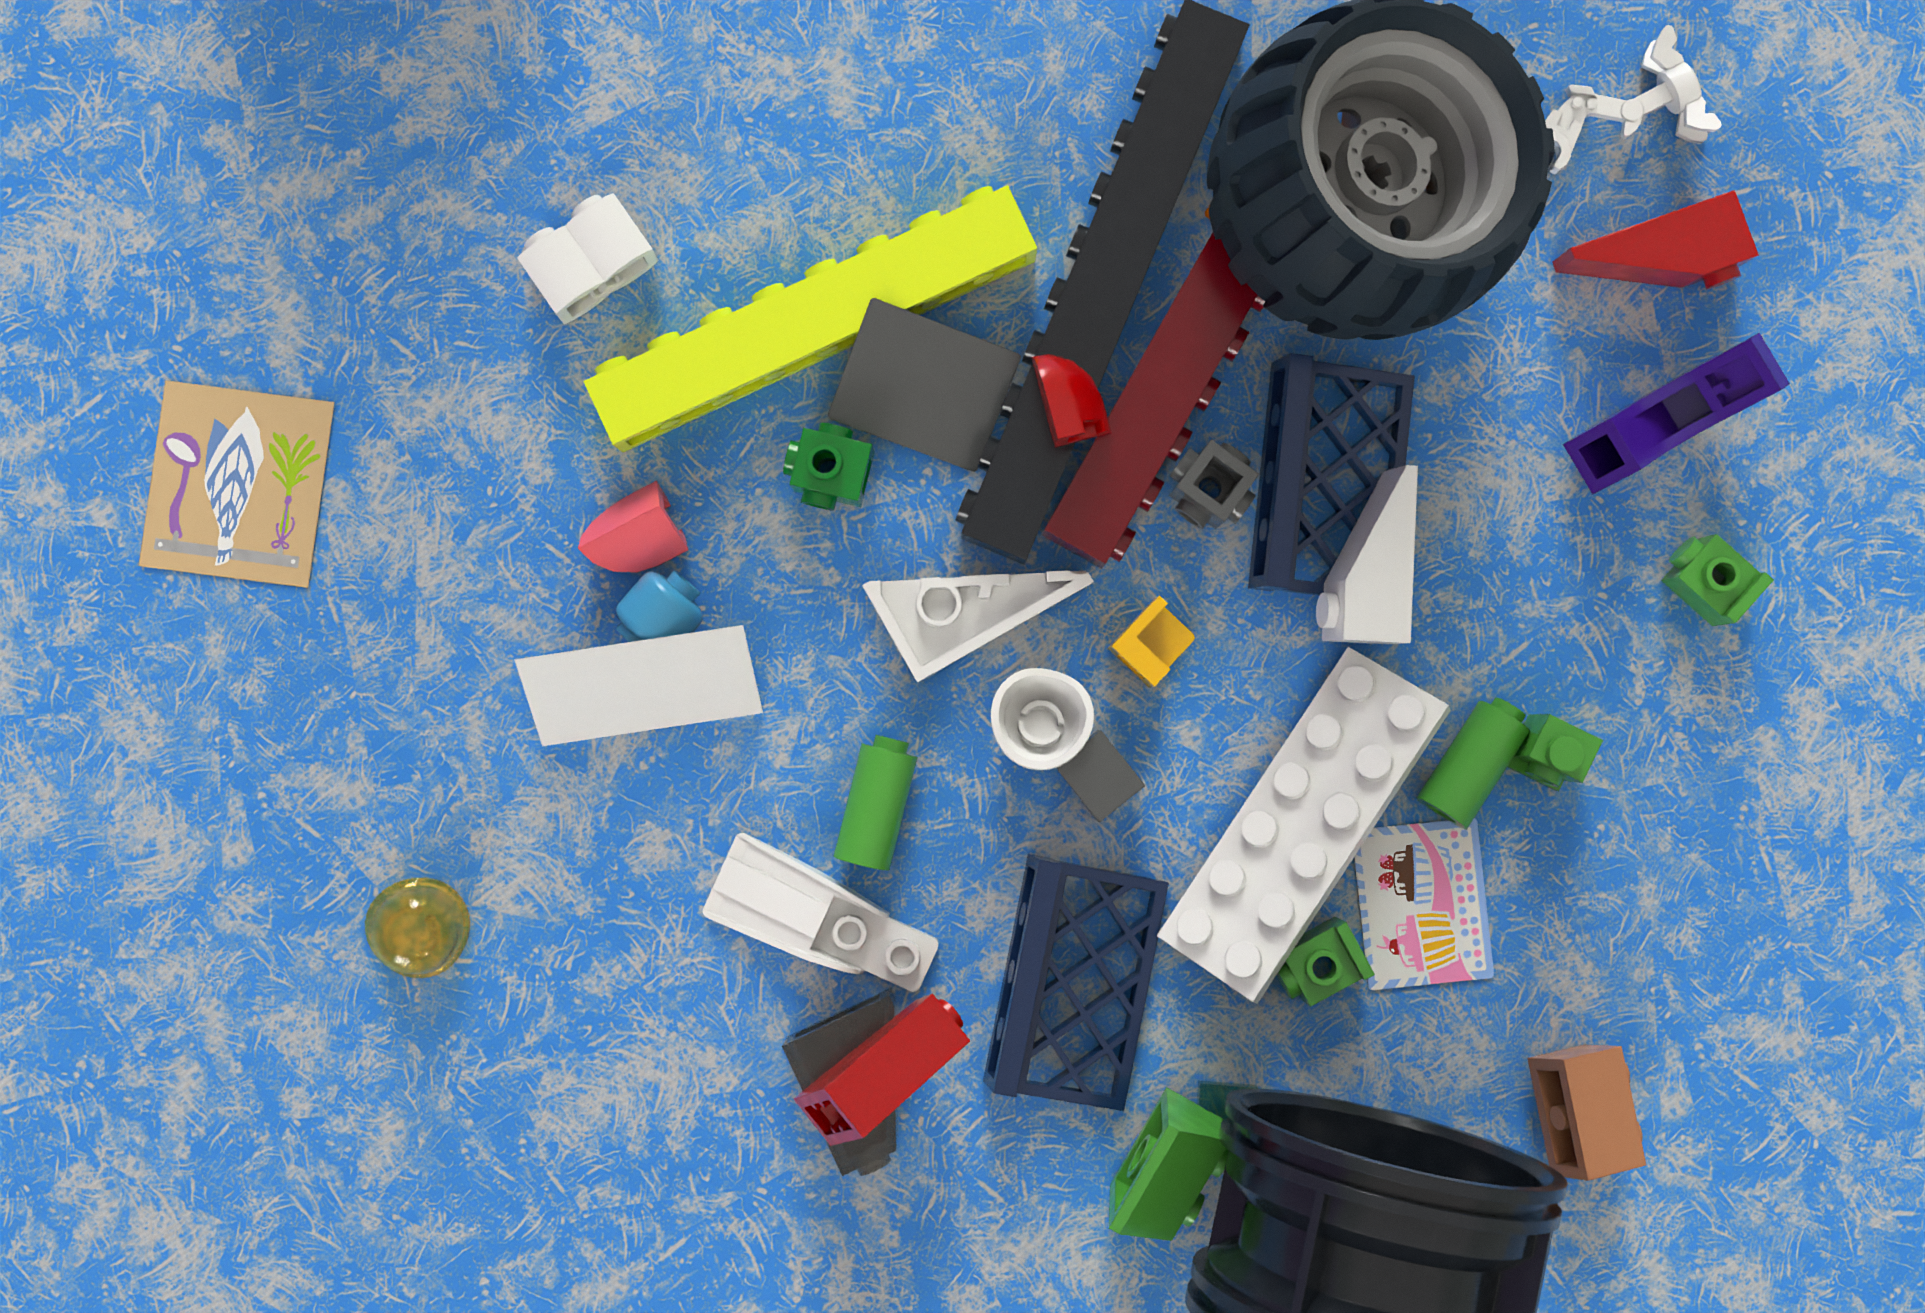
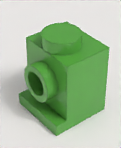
M1717 534L1698 539L1693 536L1686 540L1670 557L1669 562L1673 567L1661 580L1711 626L1735 624L1774 581L1766 572L1760 573ZM1714 568L1725 577L1720 584H1717L1713 579L1712 571Z
M1528 714L1524 725L1530 730V733L1513 757L1508 768L1554 791H1559L1564 781L1583 783L1603 740L1551 714Z
M1333 917L1305 932L1277 973V977L1288 996L1294 999L1300 995L1301 999L1310 1007L1361 979L1366 980L1375 975L1347 922L1337 917ZM1319 957H1329L1332 963L1330 972L1321 977L1315 976L1313 972L1314 962Z

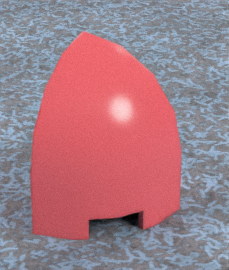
M656 480L616 502L593 520L582 534L578 549L592 563L613 572L638 573L657 567L688 551V546L683 531L677 529L665 511L671 505Z

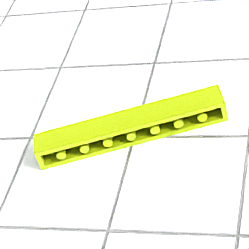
M991 186L977 189L961 200V207L944 215H941L939 210L925 213L914 219L909 224L910 230L890 240L886 234L873 237L858 246L856 249L858 254L838 264L835 259L819 262L807 269L804 273L806 278L786 288L783 283L767 286L752 296L753 303L734 312H732L730 307L715 310L699 321L701 327L682 336L676 331L666 333L647 344L649 351L630 360L626 356H618L601 363L594 369L596 375L583 382L612 445L624 453L853 347L872 298L922 315L1036 261L1037 246L1009 186H1004L996 191H993Z

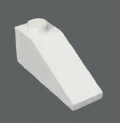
M1405 465L1384 471L1324 582V593H1321L1318 598L1316 620L1318 626L1322 628V641L1370 644L1411 643L1418 466Z

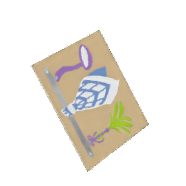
M165 380L139 566L308 588L335 402Z

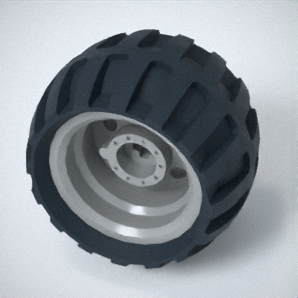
M1424 0L1347 1L1309 17L1279 37L1253 62L1238 82L1223 109L1219 130L1210 148L1206 180L1207 189L1213 190V199L1209 207V217L1215 240L1221 239L1231 260L1228 267L1241 286L1247 283L1265 301L1263 307L1284 321L1295 320L1308 325L1307 331L1336 339L1347 340L1360 337L1369 340H1381L1409 335L1440 324L1467 309L1492 289L1521 256L1528 243L1530 234L1542 217L1552 182L1547 180V173L1555 153L1553 129L1546 127L1541 107L1544 97L1534 76L1528 78L1522 66L1513 56L1515 48L1499 32L1492 34L1472 20L1473 13L1453 3L1438 5L1424 2ZM1339 112H1342V123L1339 122L1337 117Z

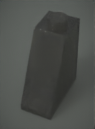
M892 988L884 990L787 1036L782 1048L802 1091L896 1016V996ZM898 1107L863 1139L832 1146L826 1141L842 1176L856 1169L860 1176H864L879 1170L891 1161L889 1154L896 1151L898 1141Z

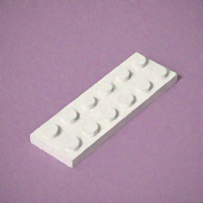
M1348 647L1157 934V937L1250 1001L1258 1004L1451 711L1449 705Z

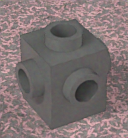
M1211 439L1199 454L1189 448L1170 474V477L1177 481L1178 484L1169 496L1178 502L1175 511L1198 528L1203 529L1206 524H1209L1216 529L1227 518L1236 524L1256 497L1248 489L1259 473L1249 467L1250 460L1238 449L1224 442L1219 445ZM1209 479L1217 484L1219 493L1215 499L1199 489V484L1202 480Z

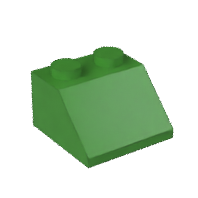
M1166 1087L1110 1183L1109 1229L1119 1235L1172 1241L1182 1224L1190 1227L1202 1208L1205 1195L1200 1192L1210 1175L1218 1178L1225 1169L1228 1149L1219 1140L1220 1126L1224 1119Z

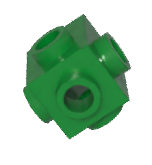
M820 423L818 431L803 427L800 442L791 440L789 443L783 474L791 476L789 485L794 492L802 493L800 502L830 511L835 510L836 502L861 508L875 454L873 445L853 440L854 431L839 425ZM824 462H836L832 471L828 473L819 472V468Z

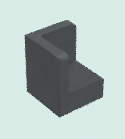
M1097 730L1089 737L1083 749L1073 759L1057 767L1058 772L1099 823L1145 787V784L1101 730Z

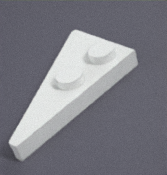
M1066 570L1012 575L992 574L955 578H920L918 580L869 581L862 586L918 683L1086 588L1094 581L1089 572Z

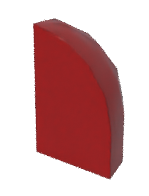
M1047 354L1031 357L1055 447L1112 433L1103 398L1093 378L1074 361L1056 355Z

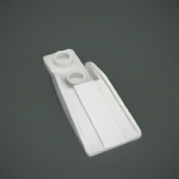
M746 833L736 835L703 908V914L706 918L799 958L851 974L860 975L867 971L911 992H916L920 989L939 945L935 937L889 917L890 913L846 885Z

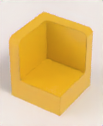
M1160 595L1154 598L1107 648L1149 688L1155 687L1171 670L1169 667L1195 639L1194 634L1165 608L1168 603Z

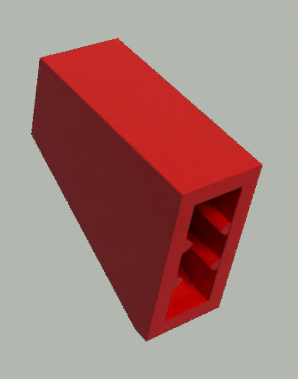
M933 993L915 1000L794 1098V1101L830 1146L863 1139L970 1042V1039L961 1029L963 1021L951 1004L943 999L938 1000Z

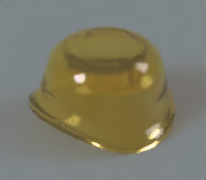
M428 877L405 879L385 888L371 903L365 919L366 938L376 957L392 971L410 978L432 977L449 969L462 954L470 932V915L462 897L447 883Z

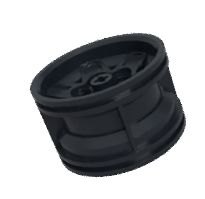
M1240 1089L1232 1091L1227 1095L1224 1111L1228 1118L1221 1122L1219 1140L1228 1149L1209 1246L1201 1248L1193 1256L1191 1266L1192 1278L1187 1285L1185 1303L1190 1313H1537L1553 1231L1558 1229L1562 1210L1557 1203L1564 1200L1568 1186L1567 1180L1558 1171L1531 1156L1486 1138L1387 1109L1326 1096L1273 1089Z

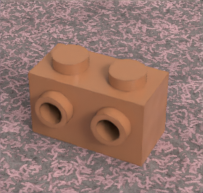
M1584 1044L1527 1058L1550 1167L1558 1171L1565 1178L1590 1181L1646 1166L1642 1146V1130L1636 1117L1630 1088V1072L1625 1063L1622 1046Z

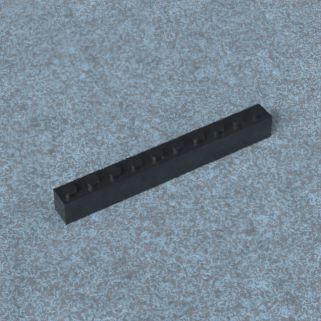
M1184 0L1178 17L1170 14L1166 15L1154 48L1162 50L1163 53L1155 70L1147 66L1144 67L1132 100L1141 103L1134 122L1126 119L1122 120L1110 152L1119 155L1111 175L1101 171L1090 196L1088 204L1097 208L1089 228L1081 224L1078 225L1066 257L1075 260L1067 281L1059 277L1056 278L1046 301L1044 310L1053 313L1045 334L1034 330L1026 348L1022 362L1031 366L1023 387L1012 383L1003 403L1000 415L1009 419L1001 439L990 436L977 468L987 472L978 493L970 489L967 490L955 521L964 524L961 539L1025 565L1076 443L1059 447L1054 446L1031 357L1051 354L1072 360L1093 378L1097 388L1099 387L1250 24L1192 0Z

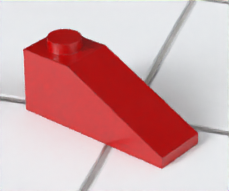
M1732 190L1571 247L1552 263L1556 273L1678 288L1703 281L1707 290L1741 277L1739 267L1759 256L1736 192Z

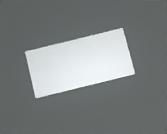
M743 625L514 659L542 746L763 713Z

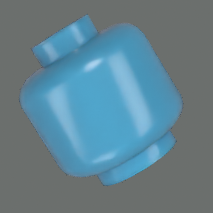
M673 571L668 578L658 572H646L618 603L616 614L621 623L617 626L616 630L628 642L693 633L703 620L702 611L694 602L700 595V592L676 571Z

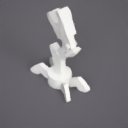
M1667 25L1662 29L1657 40H1653L1649 44L1643 56L1641 68L1657 75V86L1634 99L1622 100L1595 94L1590 86L1572 84L1567 87L1565 92L1570 98L1558 111L1553 109L1545 120L1546 127L1553 129L1554 150L1556 153V160L1551 166L1550 173L1556 175L1567 165L1584 120L1589 116L1621 122V139H1626L1636 131L1641 124L1643 116L1664 105L1671 113L1678 114L1675 135L1687 142L1702 144L1707 140V132H1715L1721 127L1722 124L1715 113H1705L1706 101L1702 97L1700 83L1693 69L1684 62L1683 56L1672 48L1677 41V37L1671 25Z

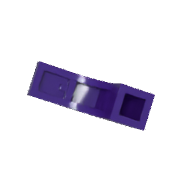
M1757 333L1637 399L1564 443L1563 446L1593 495L1643 469L1658 457L1700 432L1781 391L1790 383L1761 334Z

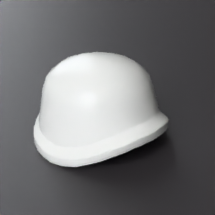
M1030 668L1016 672L1001 684L992 701L991 726L997 744L1010 760L1028 769L1050 770L1069 762L1083 749L1093 728L1094 708L1087 691L1078 681L1057 671Z

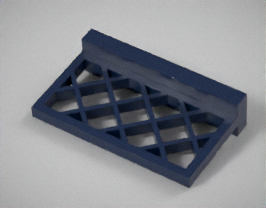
M1290 353L1271 363L1248 589L1278 590L1318 596L1324 593V582L1337 558L1320 535L1340 519L1352 532L1357 519L1351 513V510L1372 494L1383 474L1381 473L1377 478H1374L1356 453L1377 437L1389 453L1388 468L1385 471L1406 465L1414 375L1313 361V356ZM1315 376L1333 379L1347 397L1327 415L1313 397ZM1351 382L1365 384L1356 390ZM1376 385L1396 388L1394 412L1382 422H1380L1362 398L1363 395ZM1351 405H1353L1371 429L1353 446L1348 444L1332 423L1336 417ZM1312 415L1317 423L1310 428ZM1390 425H1392L1391 435L1386 430ZM1320 430H1323L1341 455L1320 472L1307 453L1309 439ZM1347 462L1365 487L1344 504L1326 478ZM1306 472L1311 480L1304 485ZM1317 486L1335 512L1314 529L1301 510L1303 497ZM1299 530H1301L1305 537L1298 542ZM1309 544H1312L1329 567L1314 582L1294 579L1297 554Z
M1028 854L983 1081L994 1094L1017 1097L1018 1093L1124 1111L1158 941L1157 934L1160 931L1169 885L1168 882ZM1067 875L1088 879L1099 896V899L1075 916L1071 914L1062 900ZM1100 882L1116 884L1117 886L1106 893ZM1131 888L1151 891L1147 913L1128 926L1113 901ZM1106 907L1121 932L1095 950L1079 925ZM1061 912L1066 922L1057 928L1059 913ZM1073 930L1088 955L1061 974L1051 958L1053 944ZM1143 930L1141 943H1139L1134 935ZM1128 940L1138 956L1136 969L1123 980L1116 983L1101 959ZM1095 964L1110 989L1083 1007L1068 982ZM1049 969L1055 979L1046 984ZM1132 987L1130 1000L1128 1001L1123 992ZM1059 988H1062L1077 1012L1050 1031L1039 1015L1042 1000ZM1117 997L1127 1013L1124 1028L1105 1040L1090 1016ZM1084 1021L1099 1045L1072 1064L1056 1040ZM1038 1026L1044 1036L1034 1042ZM1121 1044L1117 1059L1112 1049ZM1051 1045L1066 1069L1047 1083L1027 1080L1031 1058ZM1105 1054L1116 1070L1111 1094L1090 1091L1079 1076L1080 1072ZM1073 1078L1078 1088L1062 1085Z

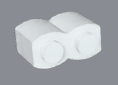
M614 193L603 198L600 195H594L585 199L575 207L572 212L573 218L565 226L556 230L548 227L536 232L525 242L524 248L526 250L517 257L563 324H567L587 313L612 292L631 283L659 261L652 247Z

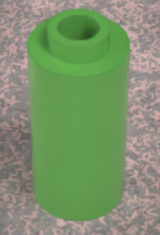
M1495 697L1491 704L1478 701L1416 799L1442 818L1467 830L1530 733V730L1522 723L1526 715L1514 705L1498 697Z
M875 735L873 745L861 743L833 857L864 867L890 870L918 758L907 754L908 742Z

